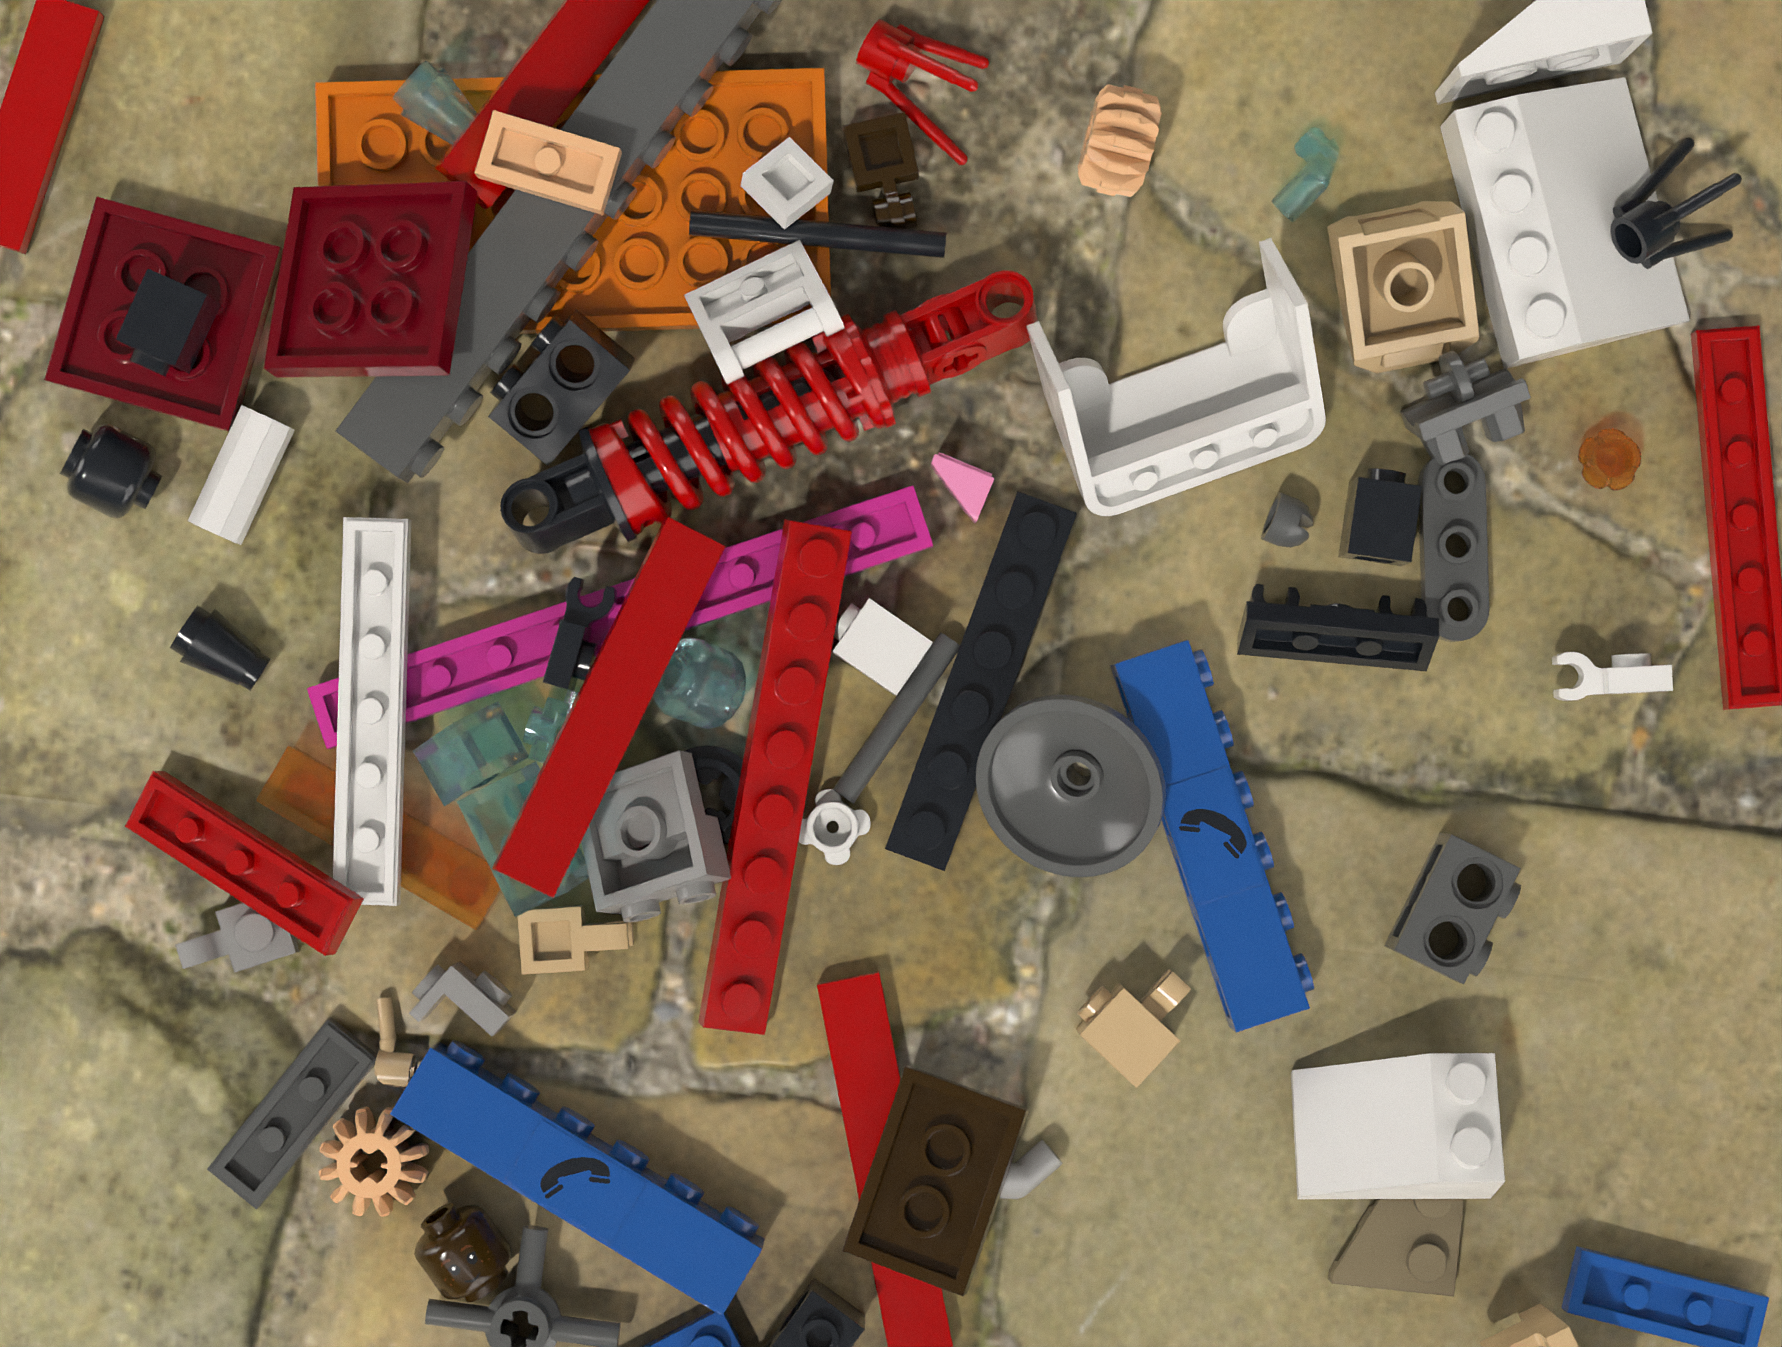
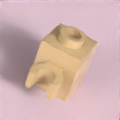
M1170 969L1154 983L1140 1001L1132 996L1120 983L1111 992L1102 986L1077 1012L1084 1021L1076 1030L1082 1038L1137 1088L1180 1042L1160 1021L1180 1003L1191 988Z

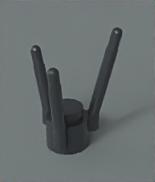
M1685 138L1630 198L1613 208V214L1616 219L1611 224L1610 234L1616 250L1630 263H1641L1644 268L1650 269L1664 259L1730 241L1733 237V232L1730 229H1723L1673 242L1675 235L1680 230L1679 220L1738 186L1742 181L1741 175L1733 173L1675 207L1664 201H1647L1695 146L1692 138Z

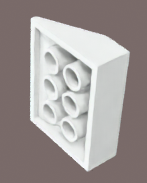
M1625 77L1518 94L1453 111L1440 126L1461 208L1465 212L1467 231L1504 368L1508 369L1690 321L1673 257L1664 259L1650 269H1646L1641 263L1634 264L1624 259L1612 242L1610 228L1613 220L1616 219L1613 214V208L1630 198L1651 175ZM1656 191L1647 199V201H1658Z

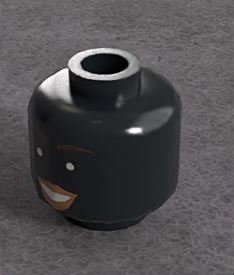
M107 423L99 425L92 433L83 428L60 472L61 475L68 478L67 492L69 496L116 519L125 516L133 504L146 509L163 476L151 470L156 459V452L153 446Z

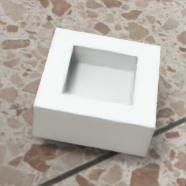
M789 137L743 173L740 186L785 230L831 193L834 180Z

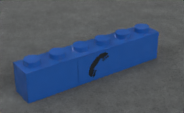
M1189 640L1111 665L1110 667L1127 718L1148 739L1163 770L1166 800L1161 821L1229 1027L1237 1033L1310 1009L1305 992L1314 990L1313 979L1304 955L1302 953L1292 955L1285 931L1294 929L1291 912L1282 892L1272 894L1265 870L1274 868L1272 855L1263 832L1252 834L1245 813L1246 809L1254 807L1252 794L1243 771L1232 773L1225 749L1234 746V742L1224 712L1219 710L1212 713L1205 688L1213 686L1214 682L1203 650L1200 649L1192 652Z
M452 1040L449 1047L441 1042L430 1047L390 1115L723 1316L763 1249L765 1239L756 1234L759 1225L753 1219L730 1206H726L723 1213L701 1201L704 1191L700 1187L676 1173H671L667 1180L646 1167L650 1160L649 1157L632 1145L616 1140L615 1144L611 1146L591 1134L595 1125L576 1111L562 1106L557 1113L536 1100L540 1091L525 1080L510 1073H507L504 1080L481 1067L486 1059L469 1046Z

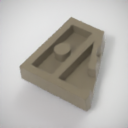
M1377 1199L1374 1204L1369 1205L1357 1224L1358 1231L1339 1261L1335 1260L1331 1265L1328 1280L1331 1284L1454 1297L1464 1199Z

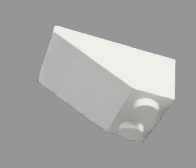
M1645 0L1534 1L1455 67L1435 92L1437 105L1623 62L1652 34Z
M1430 1053L1292 1070L1291 1088L1297 1199H1491L1505 1182L1495 1053Z

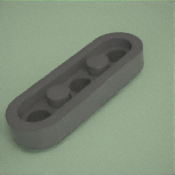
M1466 454L1465 457L1446 465H1439L1432 458L1423 466L1418 478V485L1422 486L1419 506L1421 599L1425 601L1427 606L1426 617L1439 618V639L1448 642L1464 641L1476 636L1484 628L1489 617L1486 479L1479 462L1471 455ZM1448 471H1456L1464 479V488L1459 494L1449 492L1444 486V476ZM1451 534H1457L1465 540L1466 551L1460 558L1451 556L1446 550V540ZM1454 597L1461 598L1467 604L1468 613L1462 621H1455L1448 614V603Z

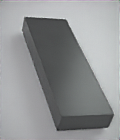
M333 1018L328 1019L207 1170L255 1209L261 1207L374 1067L377 1054Z

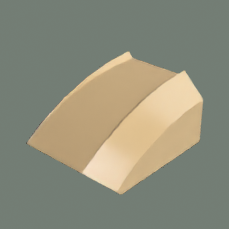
M1421 201L1413 205L1358 216H1346L1327 226L1338 296L1354 366L1374 373H1382L1437 362L1440 355L1451 350L1459 354L1479 341L1465 212L1453 202Z

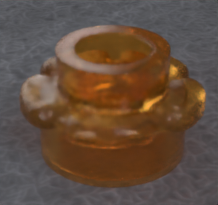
M1614 428L1600 430L1596 437L1585 439L1579 448L1578 461L1583 464L1582 477L1590 486L1596 489L1609 487L1611 490L1617 491L1627 487L1635 479V472L1641 465V452L1638 445L1621 430ZM1606 454L1614 457L1615 461L1612 466H1607L1604 463L1603 459Z

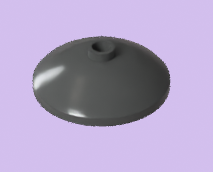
M1058 694L1038 697L1024 702L1013 708L999 720L987 736L978 756L976 789L981 809L988 824L1002 843L1014 854L1044 871L1068 877H1094L1116 871L1133 861L1144 851L1162 820L1166 800L1165 779L1160 761L1152 745L1139 728L1128 718L1108 705L1096 700L1075 695ZM1079 762L1089 768L1091 775L1083 776L1074 769L1073 763Z

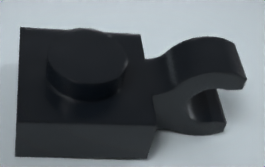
M575 576L569 582L566 589V611L563 620H560L543 683L572 691L575 690L578 679L585 681L597 655L598 644L589 642L592 624L610 615L617 602L616 589L606 586L603 600L598 606L592 608L584 606L580 599L584 580Z

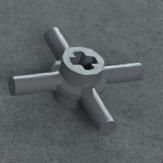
M534 1225L523 1226L516 1284L500 1292L489 1306L429 1299L425 1316L426 1325L485 1332L491 1347H554L557 1341L597 1347H618L621 1323L561 1315L560 1308L554 1298L548 1292L541 1289L549 1229ZM521 1310L528 1312V1323L538 1326V1328L533 1327L528 1337L518 1335V1325L508 1321H513Z

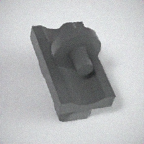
M1451 350L1439 356V366L1442 374L1423 382L1429 399L1400 411L1405 428L1421 439L1431 459L1434 458L1439 465H1446L1465 457L1470 452L1462 426L1480 419L1486 438L1492 442L1505 441L1524 433V419L1520 402L1530 399L1531 396L1526 381L1522 378L1515 380L1506 368L1490 374L1484 358L1464 365L1458 354Z

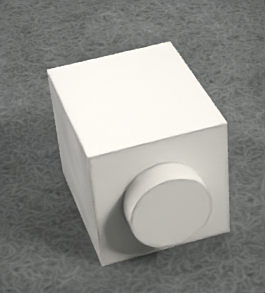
M869 598L862 610L851 603L836 624L834 638L839 643L833 650V653L897 696L933 642Z

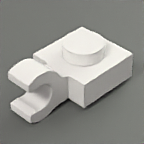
M1577 652L1560 653L1552 657V665L1568 664L1573 666L1578 673V681L1574 687L1553 690L1554 698L1558 700H1579L1587 695L1673 691L1672 665L1651 666V653L1611 655L1612 668H1598L1593 665L1588 657Z

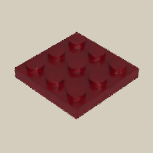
M467 181L293 187L263 369L276 378L450 376L478 191Z
M96 196L44 380L56 385L229 432L243 403L277 283L283 249L265 242ZM147 269L207 294L221 304L190 374L173 366H170L166 377L129 361L134 349L115 340Z

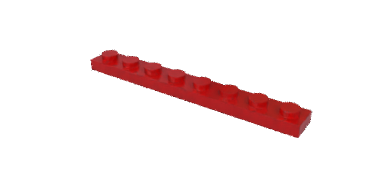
M784 519L727 851L731 879L723 881L721 886L698 1023L703 1028L765 1035L851 541L852 531Z

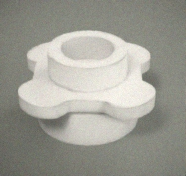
M826 789L817 794L815 798L816 807L808 818L802 819L799 842L804 845H814L824 852L828 863L841 865L848 861L850 857L849 848L856 838L869 831L871 821L869 815L864 810H853L841 801L839 793L833 789ZM836 821L839 824V830L836 833L828 832L826 828L828 822Z

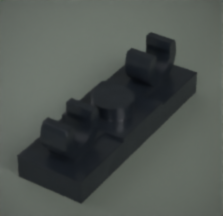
M1255 584L1250 601H1246L1237 636V655L1427 672L1439 639V618L1426 617L1427 606L1421 598H1415L1410 616L1393 614L1390 609L1391 599L1387 595H1382L1376 613L1375 610L1353 608L1341 603L1329 605L1311 604L1310 607L1299 606L1300 594L1296 587H1288L1284 604L1267 603L1263 597V584Z

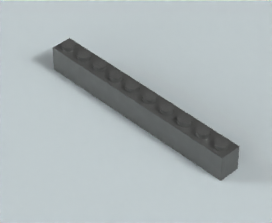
M657 0L561 129L562 131L621 149V159L604 215L516 189L468 253L450 376H376L336 429V432L406 483H409L415 474L420 478L426 476L444 451L445 447L439 441L454 422L459 426L465 424L480 405L483 395L477 390L492 370L500 375L518 354L522 344L516 338L528 322L532 319L539 323L553 308L560 295V292L554 287L569 267L574 271H578L591 257L599 242L593 235L607 216L616 220L627 209L637 192V188L631 184L646 164L654 169L668 154L675 142V137L670 132L684 113L693 117L706 103L714 88L708 81L720 65L725 62L731 66L742 55L752 38V34L747 31L749 26L761 10L769 15L782 0Z

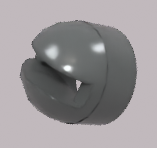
M1279 492L1267 515L1261 539L1281 547L1300 546L1309 538V533L1302 527H1311L1314 523L1309 507L1299 499Z

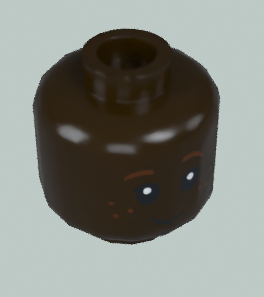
M448 1203L433 1211L421 1223L424 1234L416 1244L414 1255L438 1291L446 1299L464 1298L466 1302L480 1300L494 1291L507 1277L508 1270L505 1266L509 1262L511 1255L510 1245L487 1212L480 1206L467 1205L456 1209L453 1203Z

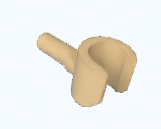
M392 998L376 999L380 1030V1050L375 1061V1076L384 1085L406 1088L415 1073L416 1056L411 1053L396 1052L397 1039Z

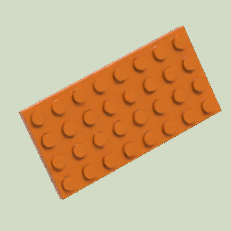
M824 68L716 71L708 81L714 88L703 107L693 117L684 113L670 132L675 137V142L668 154L654 169L646 164L631 184L637 188V192L627 209L616 220L607 216L593 235L599 242L591 257L578 271H574L569 267L554 287L560 292V295L553 308L539 323L531 319L520 334L540 333L554 315L565 322L575 309L603 332L700 329L684 297L685 294L790 244L689 235L691 210L771 217L740 186L743 173L789 137L828 174ZM593 74L552 128L562 129L602 74ZM505 77L315 82L318 186L449 182L450 180L435 169L436 165ZM506 187L494 204L486 210L476 203L469 251L516 189ZM828 196L799 219L829 222ZM803 246L831 297L830 248ZM809 304L800 309L799 311L790 313L763 327H772L774 325H777L812 307Z

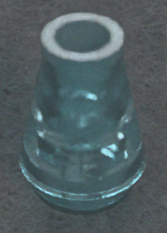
M424 61L409 76L392 98L403 108L401 116L452 145L477 114L444 67L437 70L428 61Z

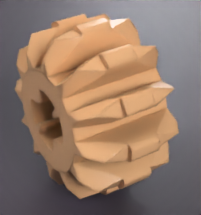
M1107 84L1095 98L1093 110L1090 112L1088 126L1080 151L1078 176L1081 185L1096 188V192L1114 197L1116 194L1132 197L1144 183L1146 172L1149 170L1150 160L1155 150L1156 137L1159 132L1158 126L1162 113L1157 96L1142 93L1143 89L1123 85L1122 88Z
M362 1107L356 1111V1126L344 1118H341L333 1125L334 1132L340 1141L326 1140L321 1144L320 1152L326 1157L337 1160V1163L323 1167L319 1171L320 1179L331 1180L339 1177L342 1185L336 1188L330 1197L332 1201L338 1203L350 1193L354 1194L355 1199L352 1205L354 1215L362 1216L370 1206L372 1199L378 1214L381 1217L388 1216L393 1211V1197L404 1205H408L415 1199L414 1190L408 1182L423 1183L428 1177V1170L411 1162V1160L419 1159L429 1153L428 1144L417 1143L409 1146L406 1139L415 1133L416 1130L407 1124H404L398 1131L393 1129L396 1120L394 1116L390 1115L393 1108L387 1107L384 1109L376 1125L373 1113L369 1107ZM362 1149L368 1154L375 1152L377 1149L381 1150L387 1158L381 1164V1168L388 1169L387 1174L381 1169H377L371 1174L367 1172L362 1162L368 1159V1155L361 1154Z

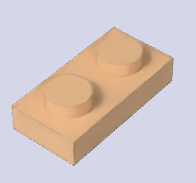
M494 110L475 174L478 178L604 215L622 152L619 147Z

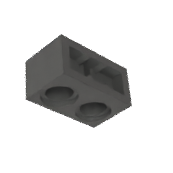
M1439 833L1384 946L1445 977L1465 984L1469 974L1477 976L1482 971L1490 956L1493 942L1487 940V937L1497 916L1505 919L1518 899L1521 885L1516 883L1515 880L1521 868L1452 834ZM1470 864H1477L1485 874V888L1479 896L1467 900L1458 890L1457 879L1463 868ZM1449 921L1457 931V945L1448 955L1437 957L1430 949L1429 936L1437 924Z

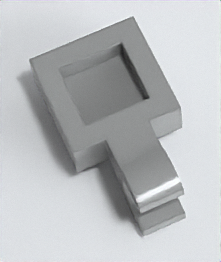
M244 903L215 912L221 930L175 944L183 969L229 955L234 973L300 952L295 936Z

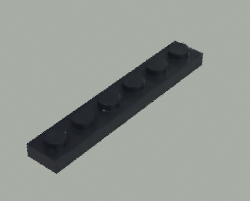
M1017 491L885 846L886 850L945 871L976 788V767L982 745L991 730L1002 718L1076 518V512Z

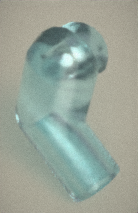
M1312 127L1294 145L1295 153L1303 158L1307 164L1271 200L1276 208L1292 222H1295L1328 188L1340 153L1334 137L1329 140L1318 127Z

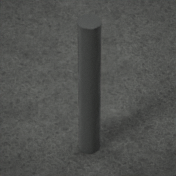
M939 633L833 788L834 791L853 804L855 803L957 654L960 647L958 643L943 633Z

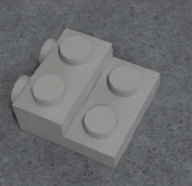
M679 750L614 774L581 841L596 912L622 915L624 922H638L660 915L659 902L677 897L679 904L698 903L715 897L714 884L731 879L718 817L705 815L692 753Z

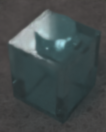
M499 701L453 722L413 750L444 806L490 784L530 757Z

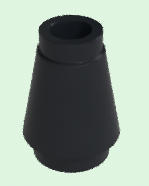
M198 605L170 646V649L183 656L180 660L181 663L236 685L240 684L249 691H251L271 658L261 653V650L220 612L214 609L210 613Z

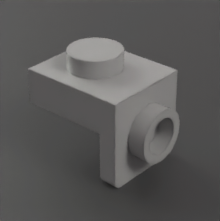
M460 961L451 965L447 971L441 966L436 965L412 992L420 1001L409 1014L420 1022L427 1018L447 996L487 1033L493 1036L508 1023L517 1011L507 1003L512 994L500 981L486 971L476 976Z

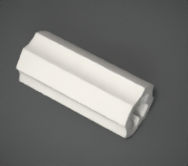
M241 405L188 521L218 536L242 545L295 430Z

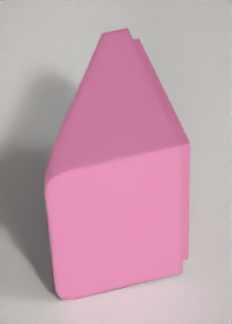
M940 452L938 455L935 454L931 467L966 515L976 524L994 481L992 474Z

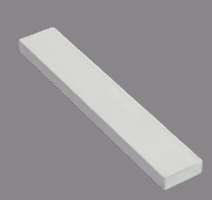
M343 518L333 879L363 897L364 900L361 905H400L411 520Z

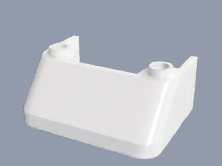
M1271 238L1259 242L1267 289L1248 295L1230 307L1223 320L1224 343L1108 384L1101 365L1089 358H1074L1058 364L1039 321L1027 325L1044 395L1078 489L1087 508L1092 513L1100 516L1121 514L1299 450L1312 443L1323 431L1326 417L1308 303Z

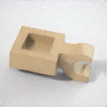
M585 905L526 908L517 911L522 975L585 971L589 969L588 951L629 949V946L634 945L633 922L616 920L586 924Z

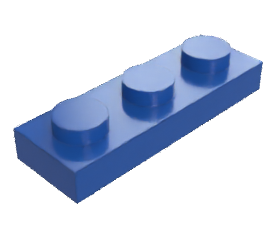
M1576 1246L1561 1308L1570 1314L1700 1347H1758L1769 1297L1763 1293Z

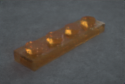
M288 745L256 801L334 847L336 770L297 747ZM403 810L401 887L474 930H479L510 877L492 869L494 863Z

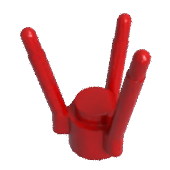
M879 19L864 39L856 59V64L870 71L866 84L883 93L902 112H905V115L957 164L965 165L968 161L967 155L892 82L894 79L905 83L915 67H918L953 85L955 84L969 92H975L979 87L975 79L923 54L922 50L980 69L987 68L989 60L966 49L918 34L903 24L896 28L886 21Z

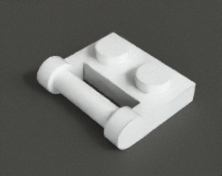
M800 240L684 295L726 384L744 377L743 369L824 331L828 337L844 329L840 315ZM809 304L812 307L733 346L729 344V342L740 339L746 334L790 313L799 311Z

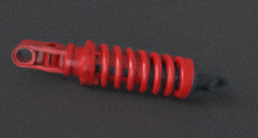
M1004 270L994 272L986 278L952 293L935 296L904 314L899 315L896 310L883 315L884 320L882 323H876L871 328L867 327L861 330L850 315L846 314L840 317L844 329L828 337L824 331L811 337L816 347V352L812 353L803 342H800L785 349L786 365L780 367L772 356L754 364L755 378L752 380H748L744 375V377L726 384L722 375L724 392L716 394L707 382L699 381L693 384L690 396L695 411L694 416L690 417L680 400L672 395H667L659 401V411L664 425V429L659 431L646 411L641 409L631 411L628 415V425L633 442L627 445L622 441V439L628 437V434L621 419L611 424L603 423L592 429L585 427L579 430L583 454L529 478L513 483L505 491L501 499L500 511L502 518L521 546L537 554L553 552L563 545L611 524L616 525L628 542L638 539L637 535L641 534L645 527L654 524V522L662 524L664 518L672 516L669 489H671L683 507L691 511L696 510L703 503V491L699 476L702 475L707 484L717 495L721 497L728 496L735 487L732 472L740 470L743 476L751 483L760 482L766 475L764 458L771 456L782 469L792 468L797 462L796 444L803 442L810 453L819 456L828 449L826 435L828 430L835 428L838 435L846 442L857 439L859 436V426L856 418L858 417L864 431L873 427L880 429L891 427L896 424L894 403L900 401L899 399L910 397L912 393L920 398L931 393V384L964 374L988 359L1025 345L1030 341L1027 325L1038 322L1032 286L1021 274ZM1003 303H1015L1022 307L1016 315L1008 318H1000L992 314L993 310ZM945 331L949 333L952 341L948 340ZM549 507V512L542 522L533 526L523 525L525 516L532 509Z

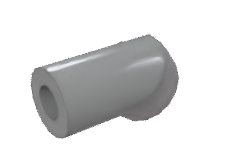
M1043 1139L1019 1160L1011 1163L999 1199H1020L1026 1196L1063 1164Z

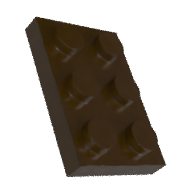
M905 1066L842 1251L957 1295L965 1296L971 1284L1030 1109L913 1066Z

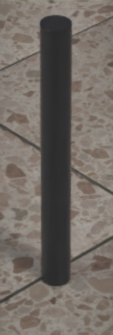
M691 210L689 235L781 244H792L800 240L803 246L944 258L947 232L797 219L784 230L769 216Z

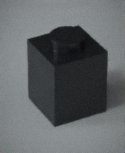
M147 269L115 340L134 349L129 361L166 377L170 366H173L190 374L221 304L207 294Z
M1369 468L1367 478L1357 477L1350 481L1348 484L1338 557L1395 566L1411 563L1422 486L1405 484L1406 473L1378 468Z

